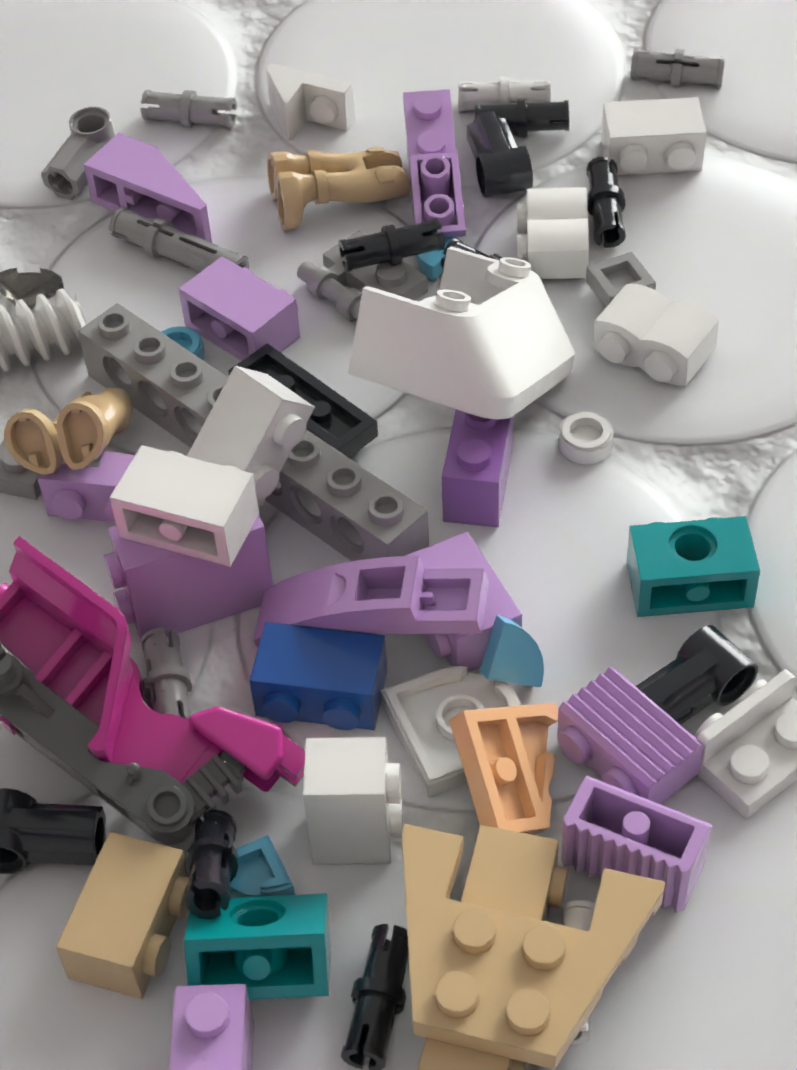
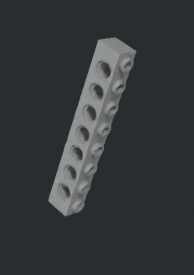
M118 303L79 329L78 334L88 376L105 388L124 389L130 394L133 408L191 448L228 377ZM306 430L301 441L293 447L279 473V481L276 488L265 499V501L350 561L405 556L429 546L428 511L308 430Z

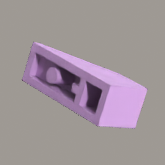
M117 133L84 163L91 202L113 211L120 207H125L153 220L157 218L165 219L172 222L177 230L212 243L206 203L157 147Z

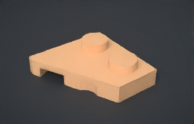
M556 702L465 710L449 719L479 824L531 835H537L550 828L552 799L549 794V784L552 778H554L555 755L547 752L548 727L558 722Z

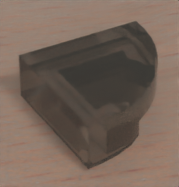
M10 268L0 272V293L13 305H16L17 300L23 299L30 309L35 307L37 295L43 294L48 300L56 295L58 289H64L62 277L48 269L40 268L41 273H18L17 268Z

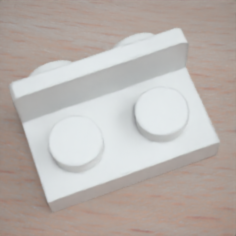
M786 669L768 682L762 679L754 683L745 692L738 705L724 715L715 713L710 716L695 734V738L704 745L698 776L746 820L797 780V701L792 697L796 677Z

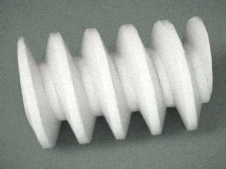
M63 288L56 291L55 306H52L43 294H39L36 296L35 311L33 312L23 299L17 300L14 317L10 316L2 304L0 305V367L4 372L10 371L11 355L16 354L24 366H29L31 364V351L35 348L44 361L51 360V347L54 343L58 345L64 355L71 354L72 338H77L80 342L78 330L86 325L77 295H75V301H72Z

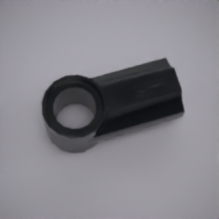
M494 111L479 113L476 119L467 125V141L476 160V174L482 196L489 197L531 189L533 186V172L527 148L525 146L517 147L506 119L499 118Z
M707 625L697 630L685 641L674 661L636 685V687L676 722L682 725L713 702L720 706H726L735 702L751 687L756 679L758 665L715 626Z
M0 788V874L20 872L26 867L27 862L94 866L106 840V816L103 806L38 803L35 798L22 791Z

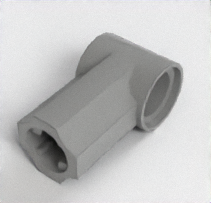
M85 107L76 111L70 117L69 127L71 135L41 172L44 185L50 188L59 198L72 201L75 195L81 193L87 185L84 163L115 136L110 114L101 107Z

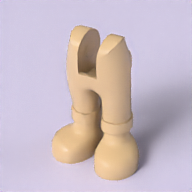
M371 147L366 149V151L350 153H319L318 150L306 151L305 155H295L288 151L269 153L267 157L268 184L272 199H277L278 216L282 230L288 231L298 228L302 222L305 206L312 201H315L316 204L329 203V201L368 203L406 196L410 192L411 185L406 171L402 168L403 165L397 151L385 150L383 147Z
M106 388L100 394L93 395L87 391L79 395L66 405L53 421L35 409L19 411L7 421L4 429V440L7 449L13 458L24 468L42 475L55 473L61 467L62 462H65L72 470L83 469L108 447L113 434H120L128 428L131 423L133 401L130 394L124 389Z

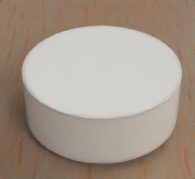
M592 412L575 413L565 418L560 424L558 447L561 454L571 462L582 465L596 464L610 455L613 447L614 430L611 423L599 414Z

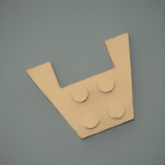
M404 823L402 846L413 1035L555 1070L601 999L602 991L619 964L621 962L624 963L637 943V936L650 916L654 917L660 908L664 895L665 881L604 868L590 929L585 931L451 900L450 895L464 851L463 836Z

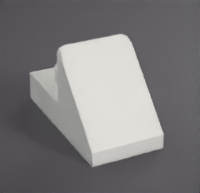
M269 63L266 67L270 106L288 140L294 138L306 121L348 131L355 122L353 83L274 63Z

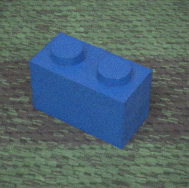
M265 622L249 680L255 716L267 717L280 723L301 721L325 724L338 730L358 728L375 731L381 704L380 690L384 689L388 672L385 635Z

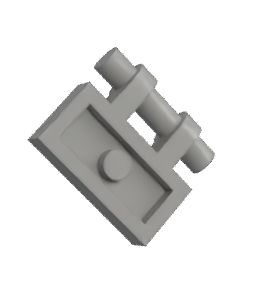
M357 231L345 240L366 235L361 231ZM338 244L322 254L324 266L317 267L310 261H305L297 270V277L306 283L307 290L320 300L329 299L337 305L338 313L349 321H356L358 319L364 287L369 286L411 300H417L428 292L427 276L403 260L398 265L391 266L388 261L345 272L342 265L345 257L340 258Z

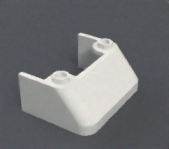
M455 247L447 248L440 289L434 297H428L418 302L369 286L363 288L348 374L475 416L488 419H508L571 374L575 351L540 277L530 270V263L510 257L501 258L499 261Z

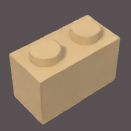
M109 832L56 945L68 979L143 999L152 976L160 977L167 965L171 949V939L169 936L177 917L185 918L189 912L185 904V894L189 878L184 868L185 855L183 850Z

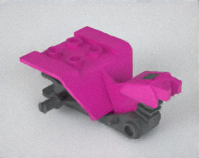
M17 537L13 542L16 553L9 569L13 582L10 585L8 583L0 585V723L3 724L5 729L14 736L15 734L124 817L163 844L175 845L184 842L190 837L195 829L197 819L201 818L207 810H217L216 803L211 798L216 795L226 805L230 800L229 793L224 788L229 785L238 795L242 791L241 782L243 777L263 792L271 790L280 777L293 786H297L304 776L305 750L282 734L280 726L222 707H213L195 713L189 719L173 714H160L150 709L142 699L144 690L139 667L129 657L131 636L122 612L22 537ZM2 646H4L9 652L6 653L5 649H3Z

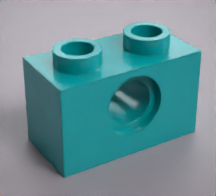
M746 516L711 517L704 520L668 523L653 522L629 526L626 564L637 617L754 607L760 567Z
M327 893L230 898L227 910L225 911L220 907L221 915L212 919L198 918L189 912L184 936L188 986L246 984L249 1000L329 996L331 941Z

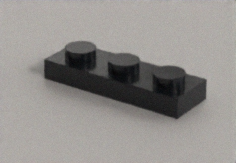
M268 343L235 365L268 374L313 405L315 408L306 423V430L348 458L378 437V424L374 418ZM232 367L231 369L228 370L229 375H230V373L232 372V370H233L234 367Z

